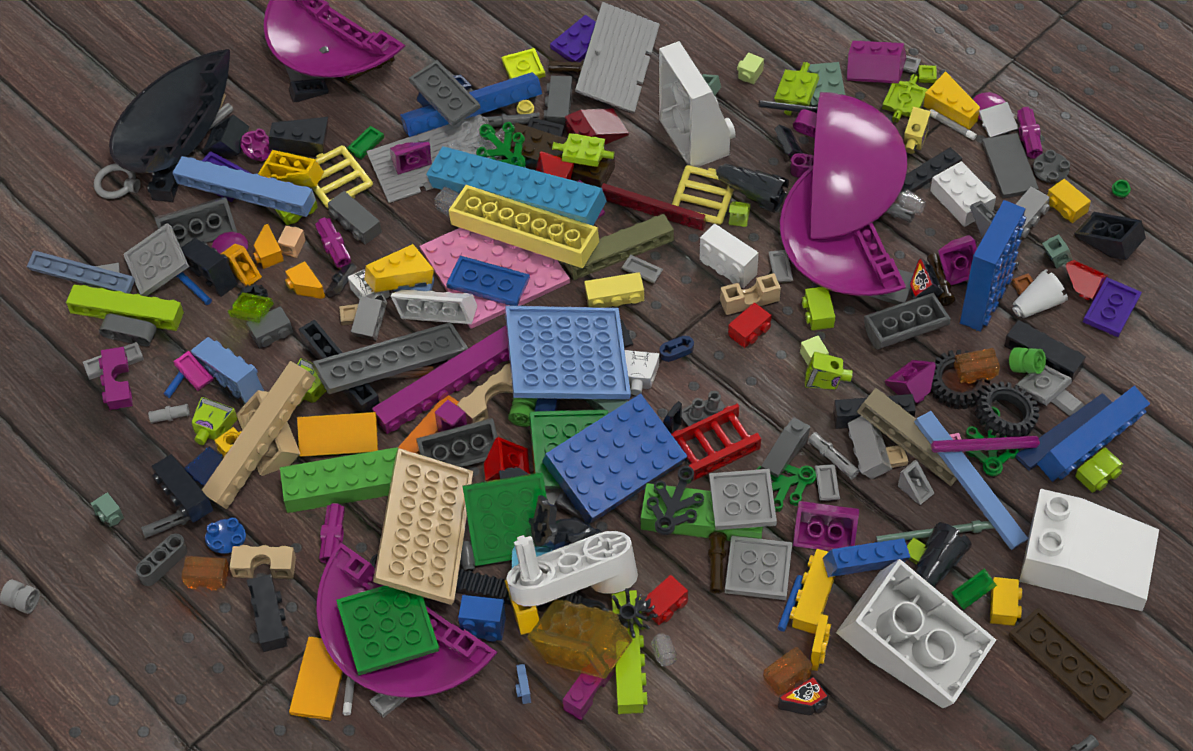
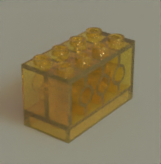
M557 599L552 602L527 636L547 664L606 679L633 641L628 634L627 628L620 623L618 616L614 612Z

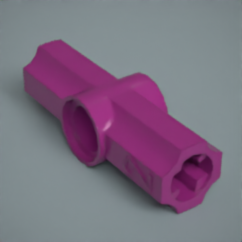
M1022 107V109L1017 111L1020 126L1019 137L1020 141L1024 143L1026 155L1030 159H1035L1043 153L1040 141V126L1036 124L1033 109Z
M324 217L319 219L315 226L322 238V244L326 253L330 254L337 268L348 265L351 262V258L345 248L341 234L335 230L330 218Z
M337 503L327 506L325 524L321 527L322 544L319 559L320 562L327 564L339 543L343 542L344 537L343 520L345 508Z

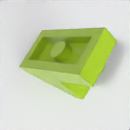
M733 201L729 208V224L746 227L751 203Z

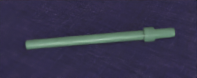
M980 520L971 521L969 524L953 526L960 530L958 533L970 531L978 533L985 529L994 528L990 521L981 522ZM933 528L876 536V542L903 538L905 540H912L913 537L915 539L931 536Z

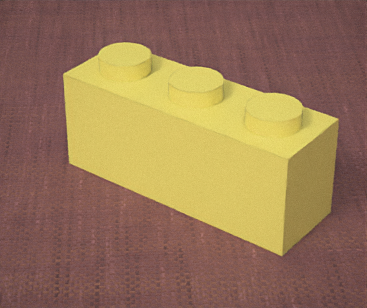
M640 272L584 281L588 307H617L623 304H635L644 301V288Z

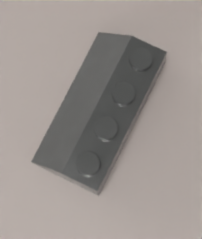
M225 196L154 217L158 229L167 223L172 227L180 247H183L194 238L201 242H210L223 233L237 232Z

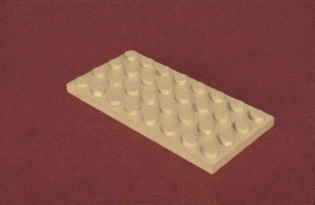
M398 448L394 461L373 582L452 605L455 599L467 518L462 485L472 484L473 471Z

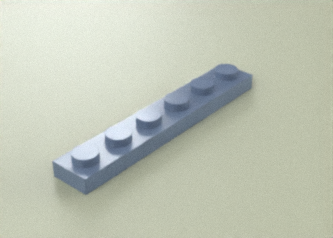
M33 251L27 268L32 271L96 288L122 291L130 294L135 282L133 276L38 251Z

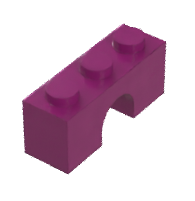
M118 347L101 350V358H98L100 369H103V375H100L102 386H105V392H102L104 404L107 403L110 410L133 406L129 382L115 381L119 374L129 372L125 348Z
M600 651L595 653L563 698V708L566 712L580 720L583 719L593 704V697L600 686L605 687L616 672L615 660Z

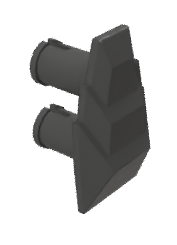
M711 391L708 394V400L703 401L701 398H695L691 405L682 410V419L686 425L691 426L722 411L726 406L720 400L721 394L718 391Z

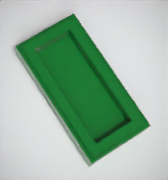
M369 126L347 147V150L362 160L367 155V151L372 150L384 139V134Z
M984 568L951 593L964 610L997 585Z

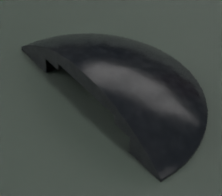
M218 50L188 60L166 72L141 91L122 112L112 130L109 150L114 162L130 172L151 173L166 169L178 163L182 156H188L206 136L221 106L229 72L230 50Z

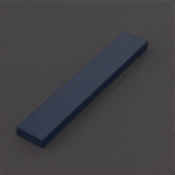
M1100 394L1039 438L1040 445L1037 448H1024L1016 454L1015 458L1030 471L1038 465L1037 463L1051 449L1105 409L1112 401L1105 394Z

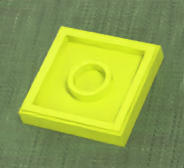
M535 48L502 57V63L509 79L531 72L538 78L546 77Z

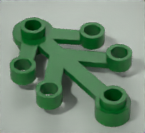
M511 122L504 123L502 127L505 132L504 144L495 135V130L491 125L483 124L480 127L479 134L484 140H490L498 149L487 150L485 147H480L476 151L478 156L490 157L489 159L496 160L494 158L496 156H506L508 159L498 161L525 167V158L521 155L525 137L520 132L515 133L512 137L515 127ZM512 139L516 143L514 154L510 151Z
M992 407L995 414L1000 417V411L996 407ZM971 426L967 428L966 437L968 439L984 438L976 427ZM992 429L988 431V438H996V435H991ZM1006 449V452L997 458L998 450H987L988 457L980 450L966 451L968 456H975L983 463V471L989 476L999 475L1003 470L1002 464L1009 459H1014L1018 453V449Z
M788 465L782 473L787 472L794 475L791 477L780 475L777 478L770 474L771 480L776 481L772 483V491L780 489L774 499V504H780L779 507L775 506V512H780L783 509V501L791 485L798 483L795 492L791 493L789 501L793 506H798L799 501H802V494L806 485H810L816 480V472L812 467L803 466L799 469ZM797 497L799 500L795 501L792 498Z

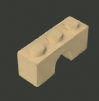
M773 273L756 278L755 285L749 289L742 290L739 283L721 287L720 302L725 314L729 315L746 310L754 302L759 306L780 301L781 287Z
M233 546L230 570L233 577L253 578L254 570L257 566L269 564L271 565L270 570L273 578L293 579L296 555L294 549L288 546Z

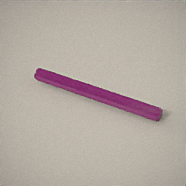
M1037 436L933 441L930 447L934 453L1037 448L1040 445V441Z

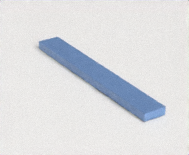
M932 411L918 417L914 421L930 444L938 440H953ZM962 451L938 452L1009 548L1012 550L1024 543L1028 537Z

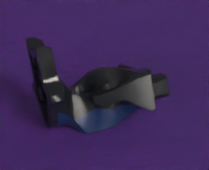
M538 495L534 518H529L528 521L531 525V535L535 545L547 546L552 551L602 533L601 530L591 527L588 522H583L575 516H572L570 519L556 521L557 507L550 504L548 499L542 495Z

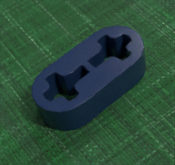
M681 336L663 343L660 346V358L663 361L670 362L691 354L694 350L693 339L689 336Z

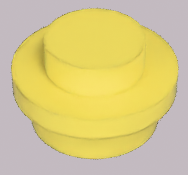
M522 100L517 105V113H534V105L529 100Z

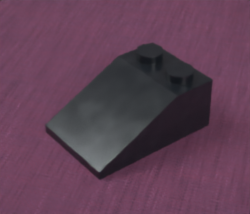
M1093 212L1074 233L1075 237L1109 257L1127 260L1146 239L1142 220Z

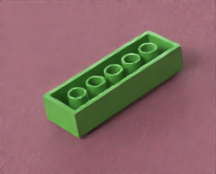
M398 447L280 467L283 497L287 513L326 507L332 503L343 504L388 496Z
M647 483L641 514V530L657 532L655 530L657 519L653 511L647 508V500L650 497H656L659 500V507L664 515L667 508L661 496L655 493L654 484ZM666 486V490L672 499L676 487ZM685 488L680 501L692 497L695 493H701L704 496V504L699 507L692 505L675 512L673 518L685 514L689 509H693L697 512V520L694 523L684 522L675 526V530L671 534L708 538L710 533L722 532L726 534V540L731 541L732 536L762 539L763 527L715 530L711 491ZM700 498L694 499L695 501H701ZM651 502L650 505L654 506L656 503ZM690 514L688 517L693 518L694 515Z

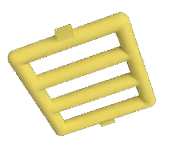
M343 145L326 154L321 153L316 156V161L319 165L339 154H342L345 160L324 170L320 180L349 165L355 170L322 188L318 184L316 187H311L326 208H328V202L331 200L325 194L357 177H360L364 183L346 191L353 199L356 194L373 185L372 180Z
M687 165L683 171L672 205L679 206L680 201L718 209L717 217L705 214L706 222L721 225L734 190L729 185L727 189L688 180L690 173L719 179L716 175V169L709 168L706 170ZM685 187L722 195L724 198L722 203L683 193Z

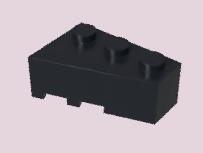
M328 117L272 122L269 134V150L316 157L324 152L328 132Z
M197 238L192 239L181 247L189 265L188 268L198 277L202 275L208 280L206 284L209 287L213 285L220 297L238 285L226 255H221L215 248H210L206 242H201Z
M271 574L248 579L247 585L251 593V603L263 652L288 647L286 639L290 638L288 627L283 626V621L286 620L284 608L280 609L279 603L283 602L280 590L276 591Z

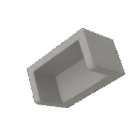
M361 296L351 332L357 337L377 341L386 304L382 300Z

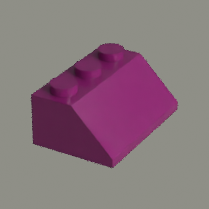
M852 41L848 54L847 81L899 83L906 61L904 43Z
M799 501L793 546L826 551L855 546L859 509Z

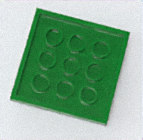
M608 410L535 411L529 413L534 474L543 472L545 489L561 488L542 462L545 454L606 416Z
M543 472L462 485L475 566L512 560V551L515 546L514 542L518 541L517 537L523 535L525 538L532 537L531 525L528 522L529 518H534L538 495L547 498ZM533 541L534 547H547V546H537V545H535V543H534V541Z
M381 586L336 600L358 675L439 651L423 596L389 586Z

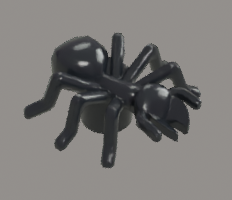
M625 588V605L621 606L616 596H612L620 613L613 614L611 610L602 608V611L608 613L613 618L611 620V630L613 633L618 635L625 634L630 627V635L632 638H635L634 623L641 630L650 629V626L642 625L636 617L648 622L652 618H657L658 614H650L648 617L639 614L644 612L650 613L655 608V605L650 607L651 598L646 600L647 595L642 597V594L636 597L635 606L631 605L629 589Z

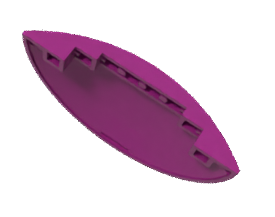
M270 0L265 12V38L274 56L290 69L310 76L340 77L363 72L387 61L406 47L403 43L382 30L377 34L375 32L371 34L330 8L329 3L325 0ZM327 46L329 52L322 54L319 49Z
M820 92L813 164L811 239L834 238L855 232L871 224L882 216L895 202L906 178L907 154L902 137L896 127L883 113L873 106L843 94Z
M811 166L793 185L784 202L781 213V238L785 251L794 266L812 282L843 294L873 296L906 289L893 258L890 259L889 254L886 253L873 223L846 235L826 239H811L813 166Z
M341 542L332 553L322 574L318 589V627L322 641L333 661L347 676L361 686L387 696L401 698L430 696L464 683L482 670L497 654L494 649L465 629L463 631L456 625L449 623L426 606L439 651L358 675L336 600L385 585L373 582L375 568L372 564Z

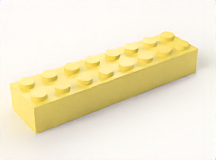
M465 185L449 208L451 225L580 268L585 266L599 243L598 227L469 185Z

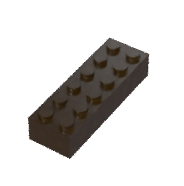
M515 123L512 137L517 132L522 133L525 137L521 155L525 158V167L527 169L536 171L541 151L562 158L563 151L552 150L553 142L564 144L567 141L566 138ZM512 139L510 151L514 154L516 143ZM615 154L614 159L602 158L599 161L598 167L574 163L571 180H580L584 184L601 188L603 183L606 184L615 169ZM502 156V160L508 159L506 156Z

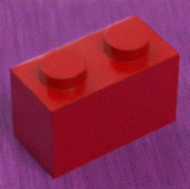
M754 302L728 325V336L746 348L749 344L755 343L758 336L770 329L771 314Z
M670 575L647 595L646 600L651 598L650 607L655 605V608L650 613H644L648 616L650 614H658L657 618H652L658 625L664 621H669L678 608L682 609L687 604L688 590Z

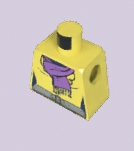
M913 107L904 134V145L907 153L913 154L916 149H922L929 131L931 111Z

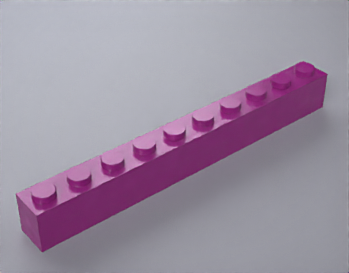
M506 326L373 407L372 411L376 412L377 423L385 433L388 434L391 431H396L407 421H411L423 411L431 409L440 400L455 391H460L465 385L471 381H476L487 371H492L503 361H508L509 349Z

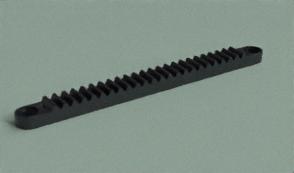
M378 554L372 556L370 560L374 568H376L375 564ZM464 569L459 570L455 593L504 599V604L511 605L503 578L497 579L495 576L489 577L487 574L481 575L479 572L475 574L470 570L468 572ZM573 593L544 604L536 605V609L539 612L593 624L602 623L606 618V613L603 611L597 617L592 616L590 613L595 608L601 611L602 608H606L602 602L583 598L582 595L575 596Z

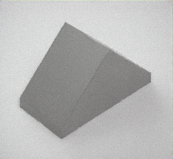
M916 460L900 472L898 487L917 504L921 505L934 494Z

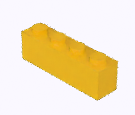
M816 549L815 555H810L808 561L810 570L808 573H804L802 579L804 587L803 590H798L796 597L798 602L797 608L793 607L790 614V619H793V628L816 634L819 616L824 612L835 576L828 577L822 559L828 553L827 551Z

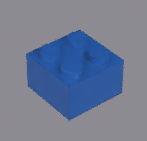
M462 595L458 616L460 629L463 631L465 629L476 638L486 639L487 641H502L506 622L504 599Z

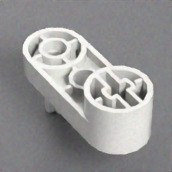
M618 531L599 533L536 557L532 537L525 538L524 535L517 537L518 541L514 542L519 564L514 566L507 575L511 599L516 604L522 606L544 604L588 586L601 593H617L624 591L625 588H630L637 581L638 577L630 537Z

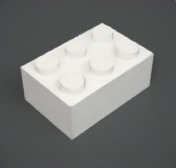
M962 161L932 178L930 191L964 227L975 221L970 209L971 204L982 201L991 211L994 210L996 196Z
M715 223L700 237V260L703 264L709 265L718 274L730 279L733 284L739 283L742 288L757 275L759 252Z

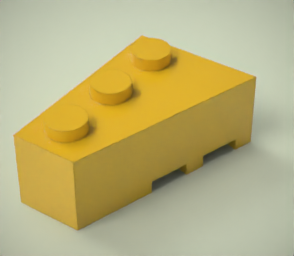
M946 71L925 92L923 107L928 110L933 109L968 130L978 121L980 106Z
M272 150L258 174L267 178H275L282 182H291L298 186L316 187L324 171L316 159Z
M414 244L366 265L364 280L375 293L398 289V286L409 285V287H413L417 283L424 282L432 284L434 269Z

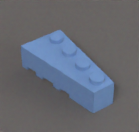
M207 337L191 350L192 355L212 377L215 376L224 388L227 386L232 391V395L237 399L241 397L244 405L257 390L264 391L257 376V369L252 364L248 365L242 357H236L229 348H223L217 340L213 341Z

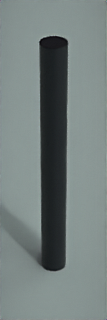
M759 100L758 103L760 108L800 112L806 109L817 113L818 107Z

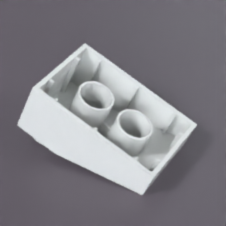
M678 41L659 48V120L687 165L700 167L729 156L730 139L735 138V129L729 118L724 119L712 90Z
M1040 489L1033 513L1019 582L1143 611L1149 591L1159 529L1085 499Z
M900 559L877 574L836 632L869 661L941 708L954 704L996 641L993 636Z

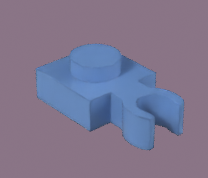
M525 664L516 665L519 684L515 685L517 697H522L523 704L531 703Z

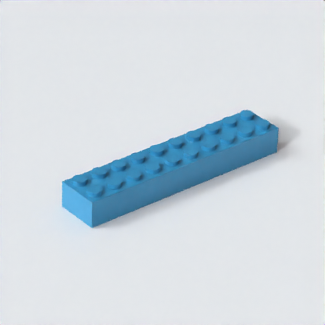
M442 146L426 174L431 186L437 189L460 194L465 185H469L592 226L606 203V198L600 187Z

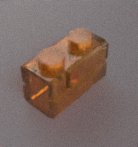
M994 348L955 355L954 366L960 383H973L977 379L982 378L993 379L999 375L1000 365Z
M186 556L182 572L184 584L193 589L199 586H204L211 590L225 588L229 572L227 559Z
M795 647L764 669L763 678L777 695H781L783 692L787 693L794 689L798 681L801 680L803 682L811 676L812 662L804 656L798 647Z

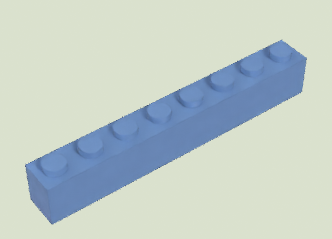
M182 156L173 171L177 184L305 217L308 216L316 201L313 190L307 186L302 187L291 182H282L275 178H267L259 174H251L243 170H235L227 166L199 161L192 157Z

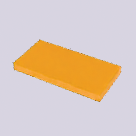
M376 412L297 417L300 457L378 451Z
M308 637L289 714L331 721L343 671L331 658L322 638Z

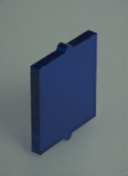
M209 446L184 469L193 477L194 481H198L205 486L223 460V455L218 454Z

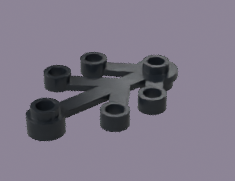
M682 466L678 470L679 483L672 499L666 490V483L659 480L654 483L655 493L661 496L667 508L665 515L661 511L659 500L656 497H650L647 500V508L653 511L657 519L655 530L661 535L671 534L675 530V526L684 522L694 523L697 520V512L693 509H689L685 514L673 518L675 512L692 505L699 507L704 504V496L701 493H695L692 497L680 501L687 484L691 483L694 479V470L689 466ZM700 498L701 501H695L694 499ZM655 502L656 505L652 506L650 503ZM692 514L694 517L689 518L688 515Z

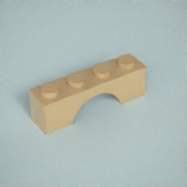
M506 364L501 371L490 376L487 382L476 387L469 396L459 401L457 406L465 411L468 424L488 418L487 403L493 396L504 392L513 393L510 364Z

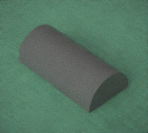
M934 293L864 316L866 332L876 349H881L948 326L951 320Z
M490 418L416 438L419 455L458 467H464L485 461L495 438L498 436L494 420Z

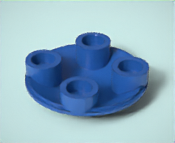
M236 518L210 523L207 526L205 535L207 546L212 551L221 554L231 553L233 546L243 545L246 538L245 529Z

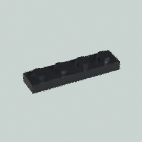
M949 147L907 173L901 192L906 197L930 183L934 176L961 162L962 157Z

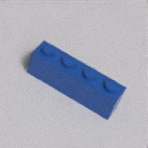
M903 538L831 549L822 559L828 577L884 569L898 559L903 562L907 561L910 558V554Z

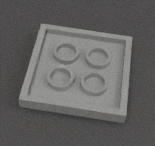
M168 223L123 254L131 274L135 278L140 295L146 297L189 267L174 231Z
M770 469L709 473L715 530L776 526L777 520Z
M732 536L725 593L786 600L792 542Z

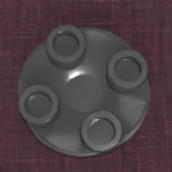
M1050 149L1034 160L1033 171L1039 179L1055 183L1067 177L1070 171V162L1064 156Z

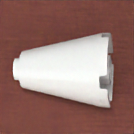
M1047 269L1042 271L1014 301L1012 309L1018 317H1029L1068 300L1067 294L1063 295L1062 293L1064 290L1063 285L1052 272L1047 274Z

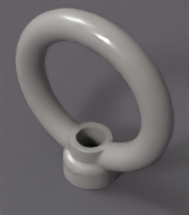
M115 163L104 167L97 173L94 179V189L103 198L115 199L126 195L128 192L137 193L140 189V180L136 179L135 172L125 170ZM121 170L128 174L129 179L125 180L124 187L120 190L108 192L102 189L101 181L108 173Z

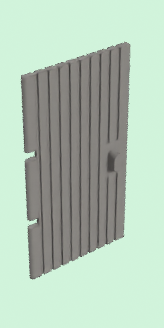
M602 2L575 92L611 104L630 113H635L642 88L636 84H643L650 57L645 55V53L651 55L660 24Z
M481 114L464 119L453 127L448 124L367 151L388 203L421 193L419 187L422 186L425 187L426 191L434 188L431 186L426 175L431 165L398 175L391 160V147L410 142H429L432 163L442 146L477 155L476 151L480 147H485L487 150L496 149V146L490 140H484L479 134L480 127L485 124ZM500 156L494 157L497 161L502 160Z

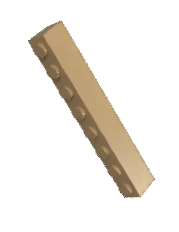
M292 361L289 362L202 489L209 499L225 509L233 502L241 487L244 486L252 471L255 470L260 459L267 452L269 446L278 436L284 424L289 420L297 405L300 404L305 393L312 386L316 378L311 373Z

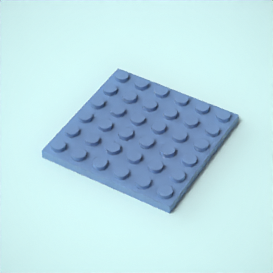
M505 307L513 398L630 399L631 392L619 308Z

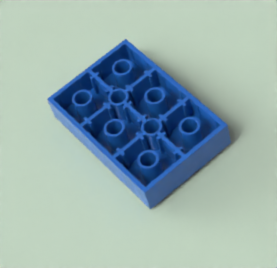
M1003 200L973 255L960 324L980 332L984 325L988 326L992 317L990 315L991 312L996 311L999 304L998 299L1003 298L1006 291L1005 286L1006 284L1009 285L1013 278L1012 273L1016 266L1014 262L1019 253L1017 250L1021 244L1020 238L1023 234V226L1027 218L1024 216L1026 208Z
M639 394L547 452L542 462L562 490H564L575 508L580 512L585 522L591 524L645 489L647 483L653 484L682 465L687 455L642 394Z

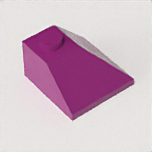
M410 142L397 144L390 148L391 160L398 175L432 164L429 142Z
M970 235L952 240L938 250L945 278L951 285L969 280L973 255L977 250L975 240Z
M911 360L886 379L885 383L897 395L913 394L914 403H919L930 393L936 365L934 362Z

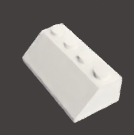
M400 290L391 295L401 319L472 324L477 309L474 296L468 293Z

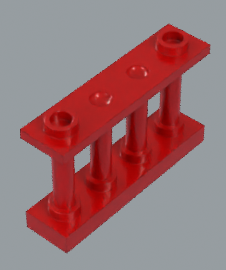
M738 403L733 406H727L722 411L682 430H676L671 434L686 453L687 459L691 463L689 467L694 470L693 481L761 449V437L759 434L748 435L738 420L740 407ZM730 421L742 440L731 443L720 425ZM713 429L725 448L718 452L714 451L703 433ZM696 437L708 456L701 460L697 459L686 441Z

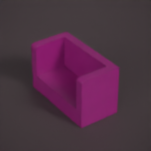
M449 400L435 411L438 432L467 425L465 411Z

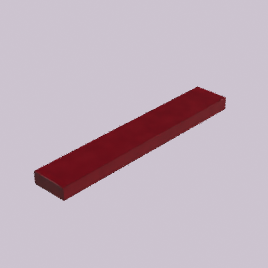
M605 183L601 187L606 201L653 216L664 214L669 221L703 231L705 228V214Z

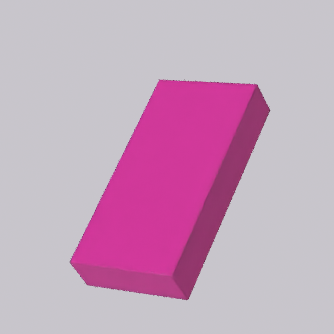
M189 351L177 358L173 363L197 391L213 381L210 373Z

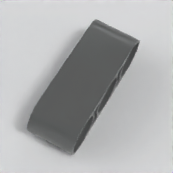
M107 314L101 324L99 333L108 339L131 344L137 342L138 345L147 347L150 345L157 328L154 324L147 321Z
M171 534L138 563L136 573L142 585L152 586L187 554V546L182 535Z

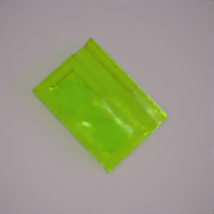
M242 292L232 305V310L227 312L230 317L260 323V318L267 314L274 303L271 298Z

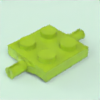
M803 62L800 71L785 69L774 97L775 102L804 106L810 105L819 81V75L807 72L810 66L808 62ZM784 111V113L791 115L792 111Z
M912 74L909 82L900 81L899 83H892L883 102L882 109L894 112L893 122L895 120L896 123L899 122L901 115L910 117L913 107L921 109L925 92L928 89L919 87L916 84L918 80L917 75L914 77V74Z
M569 133L568 139L564 144L553 142L552 150L563 151L562 161L596 167H598L599 161L602 158L614 159L615 152L604 150L605 139Z

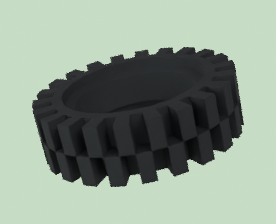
M953 350L948 351V356L946 353H943L941 358L937 357L935 359L936 367L930 391L934 392L933 396L935 399L939 397L938 402L942 404L944 401H947L946 406L949 408L951 403L955 404L954 409H958L959 405H962V409H967L968 404L971 408L975 407V403H977L982 392L990 385L991 372L988 370L987 363L983 364L984 360L981 357L976 360L977 354L975 353L970 357V351L965 350V355H962L961 350H957L954 355ZM952 367L967 368L976 376L977 385L972 390L966 392L953 391L944 384L942 375L947 369Z
M999 382L998 385L992 383L991 386L989 385L984 389L976 403L975 412H978L976 417L981 419L979 421L981 426L986 424L984 429L987 432L990 429L993 430L991 433L993 436L996 433L1000 434L999 438L1005 436H1027L1038 421L1039 407H1035L1037 405L1035 400L1031 401L1033 398L1031 394L1025 395L1027 392L1025 389L1020 392L1018 390L1020 386L1015 385L1014 388H1011L1012 383L1008 382L1006 386H1004V382ZM994 400H1004L1014 404L1022 412L1023 421L1011 423L1001 419L993 411L991 402Z

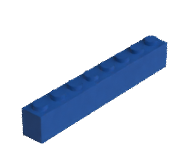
M531 72L469 92L478 101L481 108L465 119L541 95L542 90L539 78ZM432 105L400 114L404 131L409 137L449 124Z

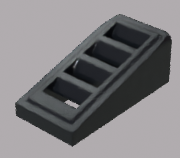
M324 78L290 81L289 93L293 102H300L328 94L329 92Z
M679 401L675 403L663 420V424L671 434L682 424V403Z

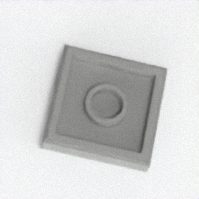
M1045 365L1042 373H1029L1016 385L1020 386L1018 389L1020 392L1025 389L1027 391L1025 395L1031 394L1033 396L1032 399L1047 406L1072 383L1070 377Z

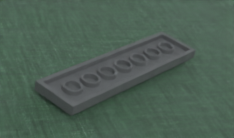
M446 323L313 361L312 367L328 394H332L454 358L467 350L468 347L452 323Z

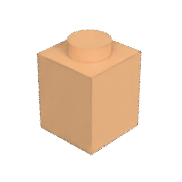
M285 226L277 242L282 254L298 257L305 243L302 229Z

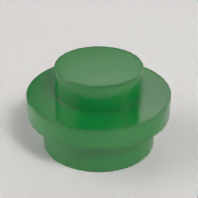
M1118 180L1112 185L1114 195L1118 197L1129 195L1131 188L1127 181Z

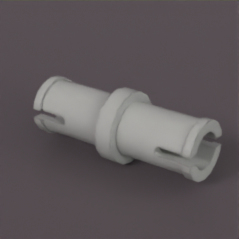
M186 403L174 407L166 406L165 409L149 411L148 414L150 422L153 424L155 422L173 421L174 418L190 416V411Z

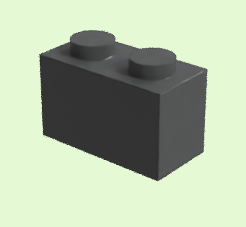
M281 306L247 322L249 333L259 349L269 346L273 342L286 338L293 333L291 322Z

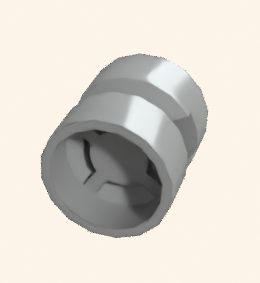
M11 579L4 585L1 591L0 602L3 605L29 614L35 609L39 601L40 592L36 588L28 585L24 586L23 583Z

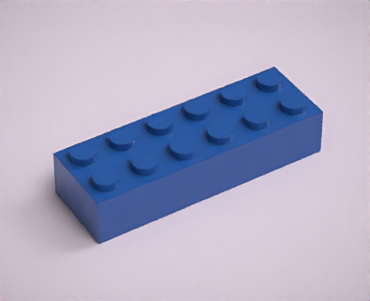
M1133 386L1051 449L1037 463L1038 466L1052 482L1057 478L1062 480L1073 469L1078 468L1086 459L1097 453L1100 448L1105 447L1113 438L1124 432L1127 427L1137 422L1147 412L1145 408L1150 403Z

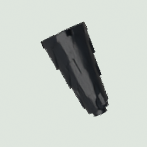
M724 164L723 166L720 165L716 172L718 179L729 185L731 189L745 195L746 198L758 203V206L773 213L778 211L787 192H784L783 187L788 188L789 179L775 174L771 175L758 170L753 171L741 166L736 167Z
M939 522L933 528L915 570L918 575L934 588L940 580L945 578L951 568L958 564L972 546L971 541L965 534L960 537L958 535L960 530L942 522Z

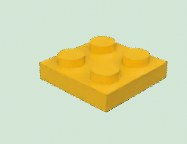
M820 614L810 670L818 671L819 664H824L831 624H827V615Z

